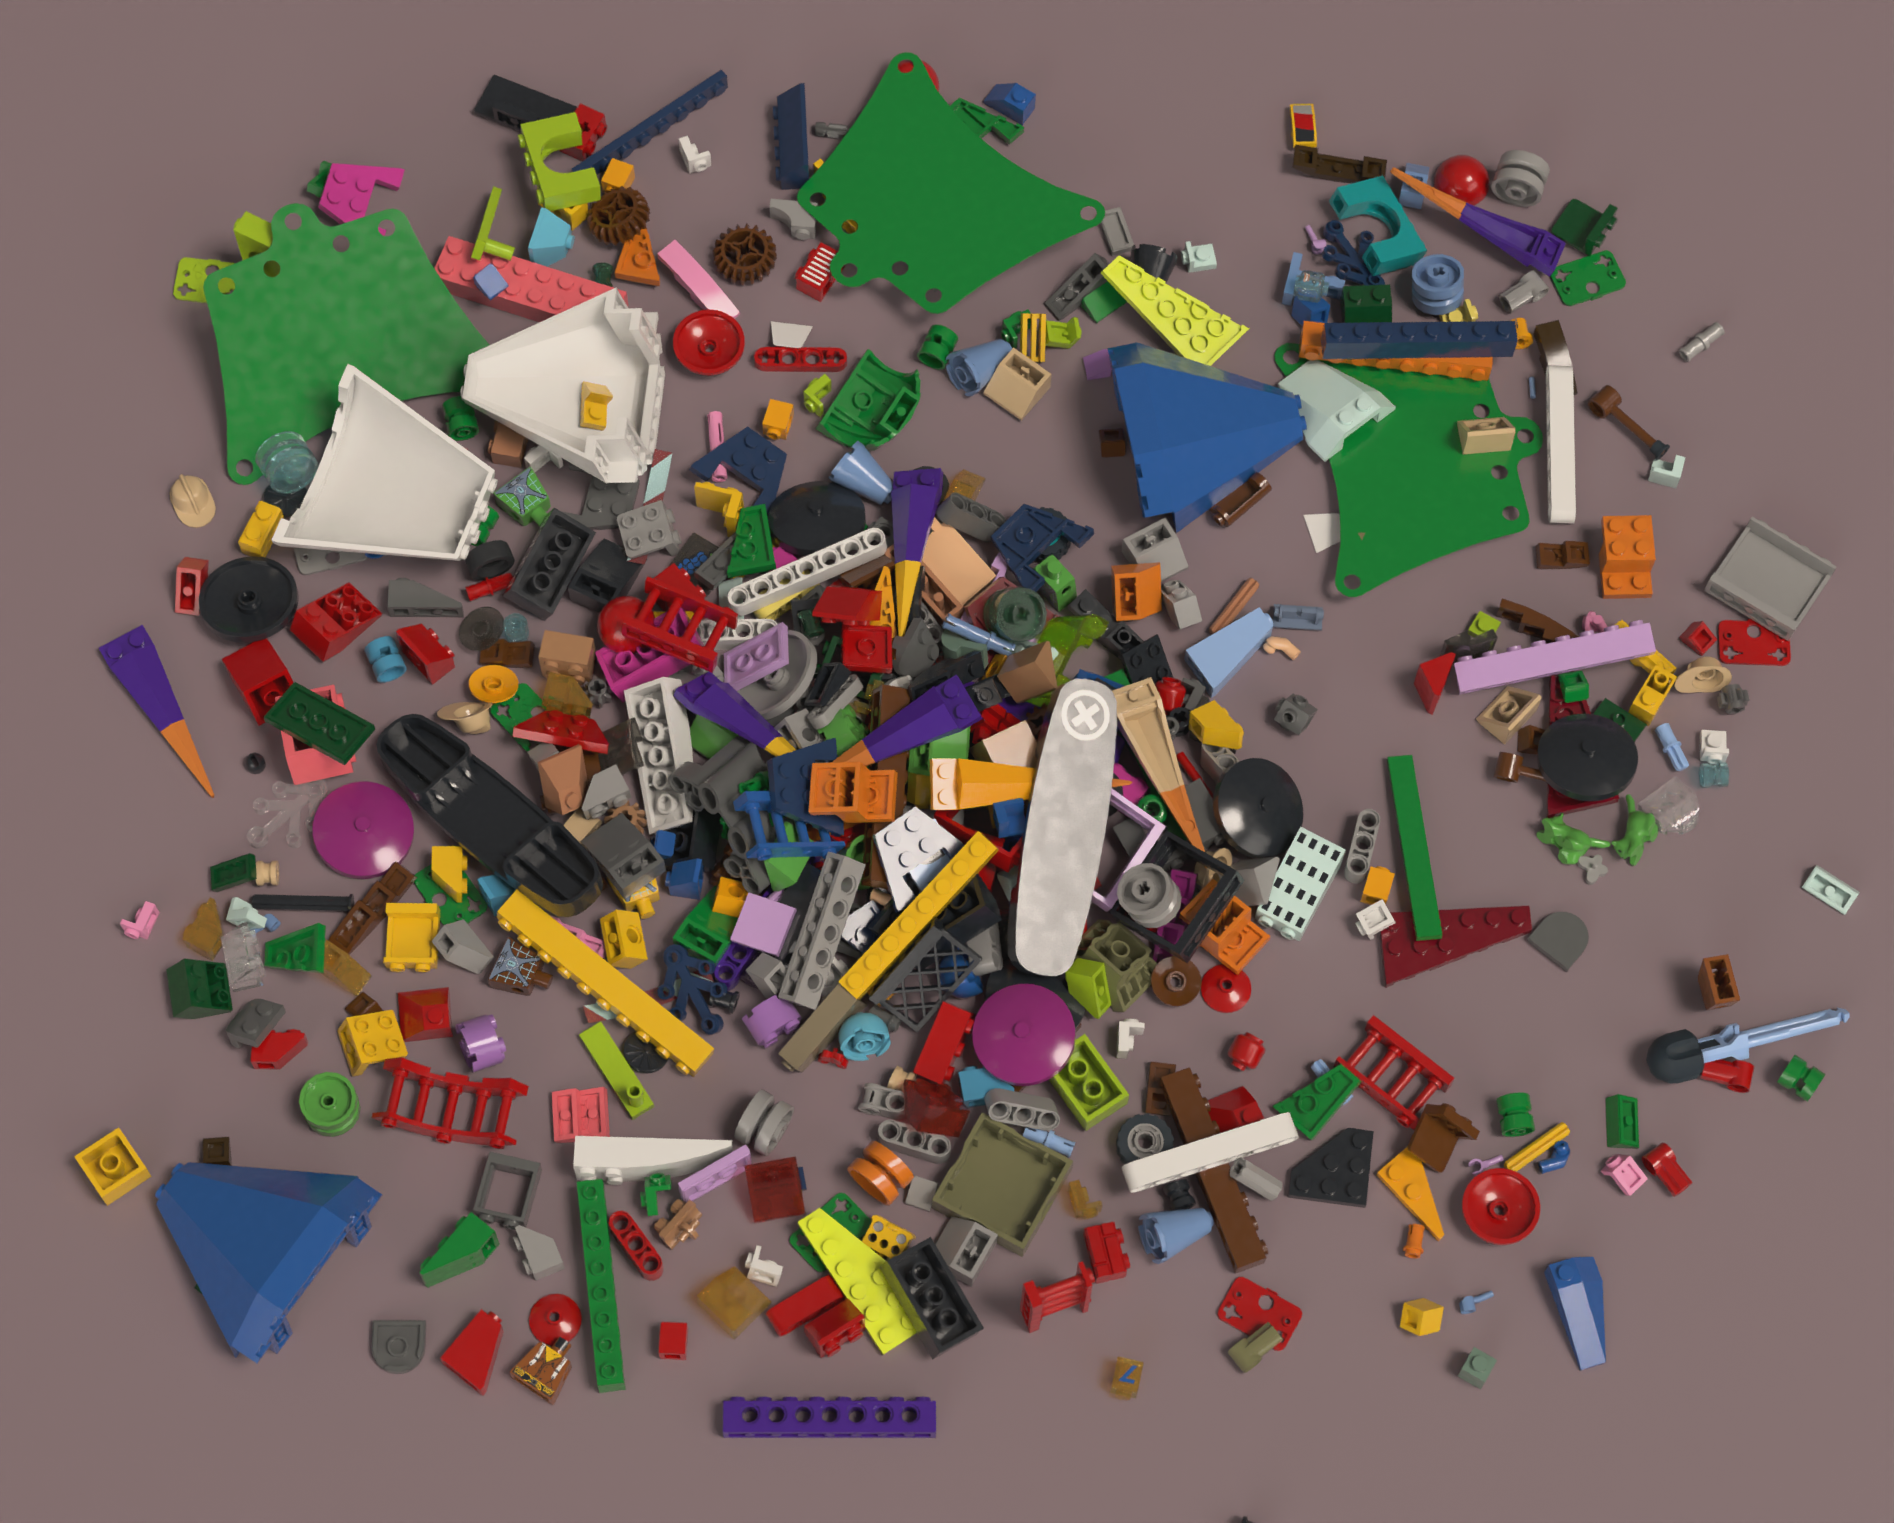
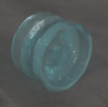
M285 431L273 435L259 447L256 453L255 462L271 488L278 493L289 494L302 489L314 479L318 469V462L308 448L302 436L296 432Z

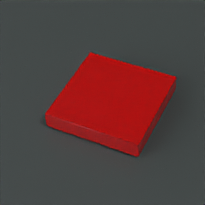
M842 624V664L850 671L891 674L892 627Z

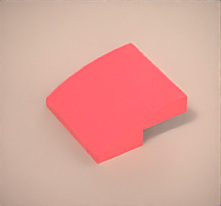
M604 1086L580 1091L577 1088L552 1092L554 1142L572 1143L575 1142V1136L610 1137L607 1089Z

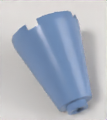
M998 339L954 351L946 357V360L949 359V365L946 366L948 376L958 390L962 388L967 392L964 395L973 396L991 380L998 365L1012 350V347L1008 342Z
M857 441L852 446L853 450L847 452L842 457L828 478L877 504L882 505L884 502L889 504L892 500V480L860 441Z
M1204 1208L1148 1212L1139 1216V1220L1143 1219V1225L1138 1226L1146 1253H1152L1155 1257L1152 1261L1156 1264H1161L1209 1234L1214 1221L1209 1211L1206 1212Z

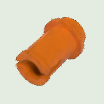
M1408 1225L1407 1242L1403 1246L1405 1256L1408 1258L1418 1259L1424 1252L1422 1241L1425 1227L1423 1225Z

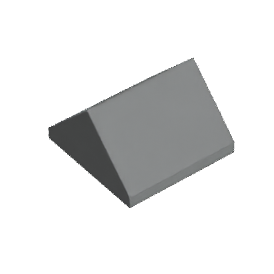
M1268 857L1240 860L1230 865L1245 880L1235 896L1247 906L1267 905L1280 858Z

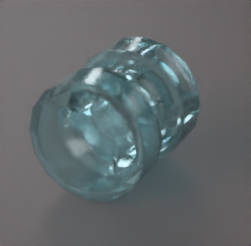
M519 613L510 614L505 618L503 628L506 640L508 642L527 641L530 632L526 618Z
M1727 762L1717 763L1716 765L1701 763L1699 767L1701 788H1709L1712 785L1728 787L1729 768Z

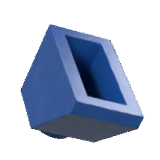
M1017 83L996 84L983 103L1023 125L1035 109L1036 94Z
M697 858L673 863L672 872H667L665 886L669 887L670 896L700 900L704 880L702 859Z

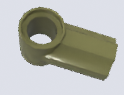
M1267 1322L1249 1338H1244L1236 1343L1228 1351V1354L1243 1373H1246L1254 1368L1262 1360V1357L1283 1341L1275 1328Z

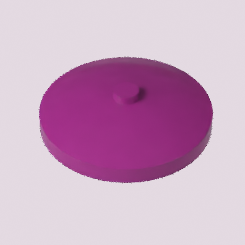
M362 781L349 783L337 788L321 802L313 820V840L319 856L332 870L349 878L371 879L385 875L395 861L400 864L403 862L413 843L414 822L408 805L398 793L379 783Z
M1034 984L1012 985L994 993L981 1006L973 1025V1045L979 1061L992 1076L1011 1085L1031 1086L1051 1079L1068 1063L1075 1046L1076 1030L1069 1008L1054 992Z

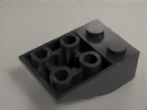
M604 538L579 567L568 587L570 600L600 613L602 608L612 599L628 595L644 564L627 561L628 556L626 555L625 547Z

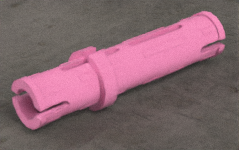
M712 411L707 414L710 452L724 443L723 416L719 411ZM721 464L712 474L714 482H723L727 479L726 468Z

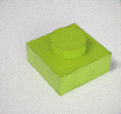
M1479 611L1467 634L1489 645L1501 622Z

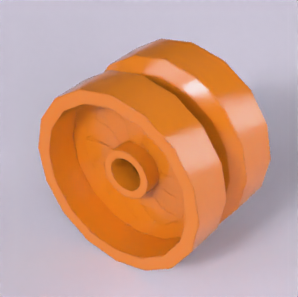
M872 1140L862 1152L865 1159L856 1158L848 1166L847 1170L864 1191L878 1202L890 1206L899 1195L897 1188L905 1189L914 1176L897 1155L881 1143Z

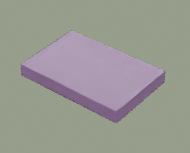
M783 622L725 652L724 683H729L738 691L789 664L788 627Z
M745 1144L679 1182L678 1188L681 1200L686 1203L689 1199L694 1201L752 1168L751 1153L747 1145Z

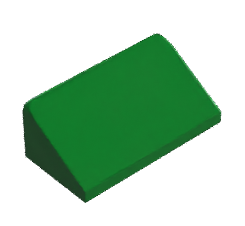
M1107 281L1082 299V308L1095 323H1098L1126 304L1127 301Z
M1620 1094L1606 1098L1607 1146L1611 1148H1639L1637 1098Z

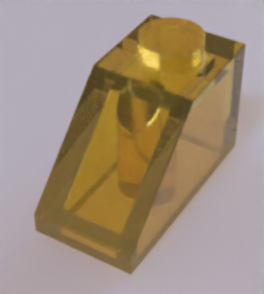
M963 469L954 478L944 501L955 492L975 501L985 482V478Z

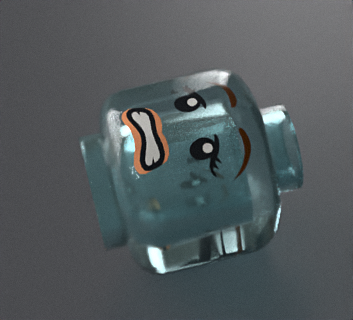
M1303 270L1300 275H1296L1293 293L1297 294L1299 300L1318 303L1322 296H1327L1329 282H1325V275L1321 272Z

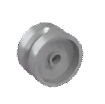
M1522 150L1507 151L1501 155L1491 189L1500 200L1508 204L1520 207L1535 206L1541 200L1550 168L1541 157L1534 153Z
M1141 863L1131 867L1122 876L1118 884L1117 896L1120 905L1137 924L1145 928H1158L1166 925L1176 916L1180 909L1182 897L1179 887L1162 867L1153 863Z
M763 1089L760 1090L744 1111L736 1128L734 1139L744 1145L754 1141V1150L764 1156H768L784 1135L793 1116L794 1106L785 1101H779L774 1105V1095Z

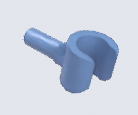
M264 915L267 918L265 928L270 932L275 931L281 925V922L274 915ZM265 928L251 929L244 934L248 939Z
M1488 1291L1474 1297L1466 1296L1459 1302L1461 1314L1475 1312V1304L1493 1297V1292Z

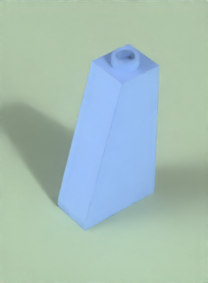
M1259 607L1185 651V662L1199 682L1206 687L1205 690L1211 698L1216 696L1266 642V639L1271 636L1273 621L1269 614L1263 613Z

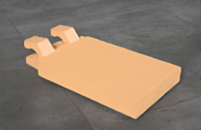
M934 517L931 526L933 532L929 534L922 561L960 604L965 607L994 581L996 574L954 527L944 522L940 524Z

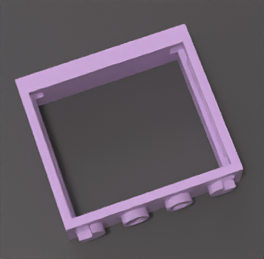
M1111 789L1110 804L1147 829L1148 832L1106 895L1103 897L1096 891L1093 892L1091 902L1106 912L1113 907L1118 899V884L1122 876L1131 867L1143 862L1166 827L1113 789Z

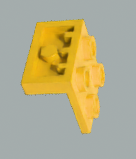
M695 482L696 506L723 513L722 516L725 517L724 527L727 528V536L731 537L736 532L741 508H744L743 493L732 487L725 489L717 487L710 482Z
M393 1010L347 1017L337 1030L352 1077L362 1075L369 1064L384 1062L385 1059L405 1058L408 1055Z

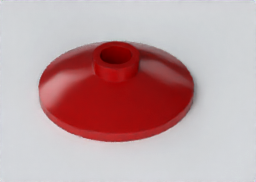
M1224 964L1217 965L1208 970L1204 975L1201 983V995L1205 1003L1213 1010L1221 1013H1233L1242 1009L1249 1001L1251 982L1243 970L1236 975ZM1228 982L1231 984V988L1225 989L1222 984Z
M550 1294L542 1297L534 1304L529 1316V1325L533 1335L540 1342L553 1346L558 1337L568 1342L571 1341L578 1334L582 1323L581 1311L576 1302L562 1294ZM554 1313L560 1316L555 1322L550 1320V1316Z

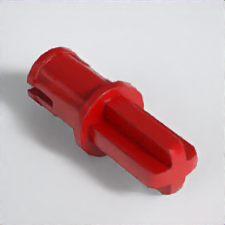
M506 573L491 579L486 577L484 581L466 586L465 589L470 602L490 594L493 596L494 592L507 588L513 577L512 574Z

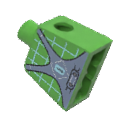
M531 467L493 493L496 505L522 526H526L534 520L540 527L547 515L546 511L551 507L549 496Z
M1050 555L1033 569L1045 578V584L1038 591L1058 613L1077 598L1075 578L1054 555Z

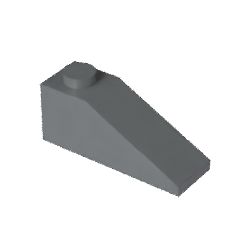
M1094 253L1045 304L1059 320L1064 319L1082 306V299L1107 282L1101 272L1110 263L1104 257Z
M407 578L389 580L387 607L390 617H464L462 603Z

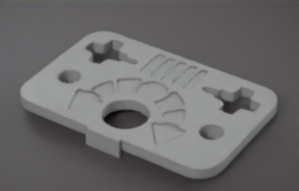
M294 548L298 568L302 575L339 569L342 566L362 562L368 558L365 553ZM331 552H336L340 555L339 561L334 564L326 561V556Z

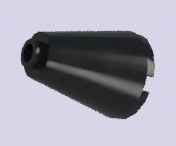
M1140 244L1139 248L1133 245L1131 249V262L1143 268L1144 272L1151 276L1159 277L1166 281L1165 283H1167L1177 263L1178 256L1174 252L1168 255L1165 253L1166 248L1150 244Z

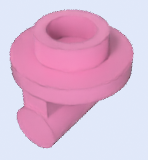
M1589 611L1587 616L1583 617L1582 629L1585 631L1594 630L1601 633L1604 632L1605 627H1608L1602 616L1596 615L1593 611Z

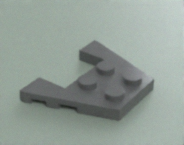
M569 463L570 470L587 473L586 471L580 469L572 463ZM592 475L582 515L563 513L590 529L606 530L619 528L617 516L634 509L640 481L605 483Z

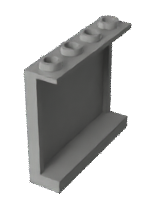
M1751 517L1741 536L1717 571L1709 579L1704 591L1789 641L1830 580L1836 566L1831 564L1828 559L1814 554L1806 546L1799 545L1789 539L1786 534L1772 529L1764 521Z

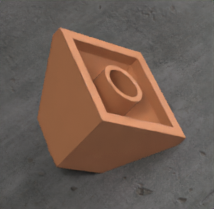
M578 744L538 762L545 806L561 815L582 807L589 789L582 746Z

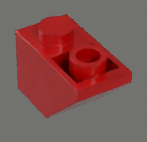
M289 1029L286 1032L271 1030L258 1048L252 1046L251 1063L254 1069L280 1070L308 1046L305 1033H301L300 1030Z

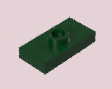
M1607 698L1602 701L1594 712V715L1603 716L1618 723L1630 734L1634 742H1636L1647 725Z
M248 853L211 866L212 891L220 892L257 879L255 855Z

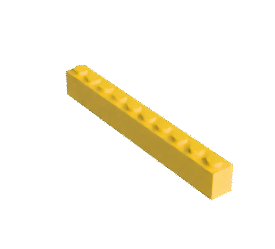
M518 889L497 911L498 924L508 932L510 930L518 935L517 939L528 948L532 946L538 951L537 955L544 962H552L557 966V972L565 979L571 978L578 983L576 986L585 995L590 993L597 999L596 1003L605 1011L610 1009L617 1015L616 1019L623 1026L628 1027L630 1025L636 1030L635 1034L645 1043L651 1042L656 1046V1052L664 1059L670 1058L677 1063L675 1067L684 1075L689 1073L694 1077L713 1055L714 1048Z

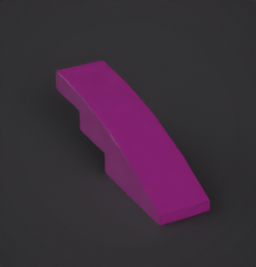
M1172 869L1170 878L1179 887L1182 897L1181 906L1176 916L1166 925L1158 927L1157 935L1174 945L1188 926L1180 918V913L1193 900L1198 873ZM1155 945L1153 960L1157 964L1167 957L1174 956Z

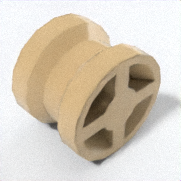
M273 860L270 863L257 861V886H263L265 883L278 886V860Z
M897 1065L891 1075L887 1088L900 1090L908 1096L914 1084L916 1074L913 1072L907 1073L903 1071L902 1067Z

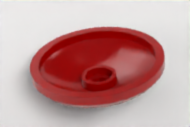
M700 310L688 315L679 323L673 336V349L676 358L686 369L699 375L710 376L728 371L738 363L745 348L744 333L740 324L732 316L719 310ZM712 348L713 351L707 352L706 349Z
M1494 1168L1478 1174L1470 1181L1462 1198V1212L1465 1222L1476 1236L1491 1244L1510 1245L1523 1240L1534 1230L1540 1216V1200L1532 1183L1523 1175L1510 1169ZM1495 1208H1500V1209H1502L1503 1214H1502V1215H1497V1214L1494 1212V1209H1495Z

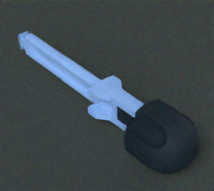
M1837 1007L1836 1011L1828 1009L1739 1032V1025L1733 1023L1727 1025L1719 1034L1697 1039L1692 1032L1683 1029L1667 1033L1655 1039L1648 1048L1646 1061L1650 1072L1656 1079L1670 1084L1697 1079L1704 1070V1063L1730 1056L1738 1060L1748 1059L1749 1048L1840 1024V1021L1846 1023L1850 1018V1013L1846 1009Z

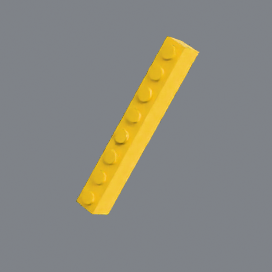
M977 831L838 982L856 999H861L933 918H937L999 849L981 832Z

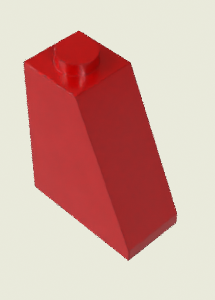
M481 1309L440 1359L443 1365L484 1396L487 1392L504 1330L500 1324L502 1320L492 1311L487 1314Z

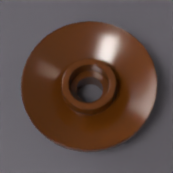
M1175 956L1161 960L1155 966L1151 975V987L1155 996L1169 1006L1179 1007L1189 1004L1197 997L1201 989V975L1197 966L1192 961H1189L1187 964ZM1172 978H1176L1179 981L1178 987L1171 985L1170 980Z

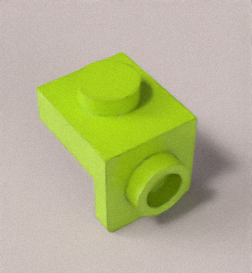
M1072 317L1067 323L1046 320L1045 346L1070 349L1081 338L1082 331L1078 318Z
M826 374L822 375L819 379H813L804 391L805 407L809 412H815L819 417L824 414V405L820 400L832 391L831 379Z

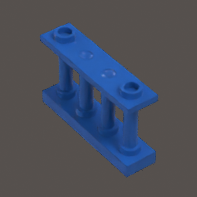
M745 791L733 801L735 811H746V813H749L756 840V845L746 853L747 858H757L762 861L772 857L822 856L823 859H826L828 852L837 854L846 846L845 841H831L829 832L823 829L818 830L821 842H810L805 822H798L796 820L794 822L799 842H788L782 815L771 810L770 791ZM759 811L771 813L778 843H767Z

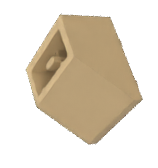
M1013 348L998 365L984 390V395L1022 421L1050 389L1052 374Z

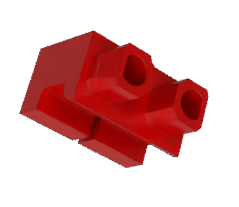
M999 704L979 711L983 719L970 726V732L973 733L972 743L977 744L1021 721L1011 713H1006V710Z

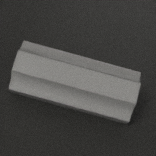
M1242 1157L1236 1159L1230 1168V1176L1270 1201L1276 1199L1282 1190V1182Z

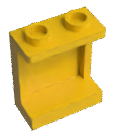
M386 903L388 926L386 957H383V963L386 968H390V971L404 972L405 968L415 969L417 972H430V969H437L438 949L432 943L440 929L441 910L437 903Z

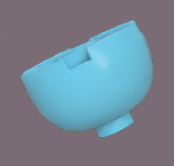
M859 1012L850 1016L843 1022L839 1031L841 1051H843V1055L846 1058L854 1061L869 1060L866 1055L875 1053L878 1057L885 1053L891 1044L886 1023L872 1013Z

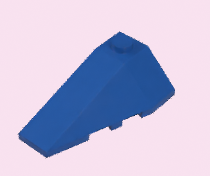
M1573 1257L1548 1265L1544 1274L1580 1371L1606 1363L1603 1281L1594 1257Z

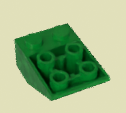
M714 886L689 913L672 937L673 944L683 946L689 956L701 960L710 959L715 963V967L731 945L732 941L730 938L738 921L737 917L712 912L717 886Z
M472 1212L467 1217H461L456 1223V1230L452 1235L444 1237L437 1247L439 1250L434 1256L427 1257L421 1264V1271L419 1273L424 1285L429 1288L483 1265L500 1245L495 1230Z

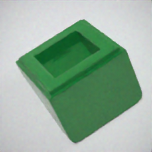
M1582 671L1558 675L1561 691L1566 703L1587 700L1589 698V683Z

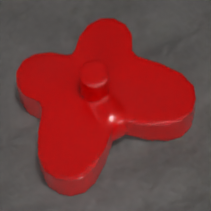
M833 1048L832 1052L823 1050L818 1058L820 1063H832L841 1069H846L849 1062L844 1058V1055L837 1053V1048Z

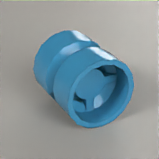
M380 637L365 647V654L369 663L373 665L372 670L378 682L393 681L406 672V665L402 656L398 654L399 649L393 637Z

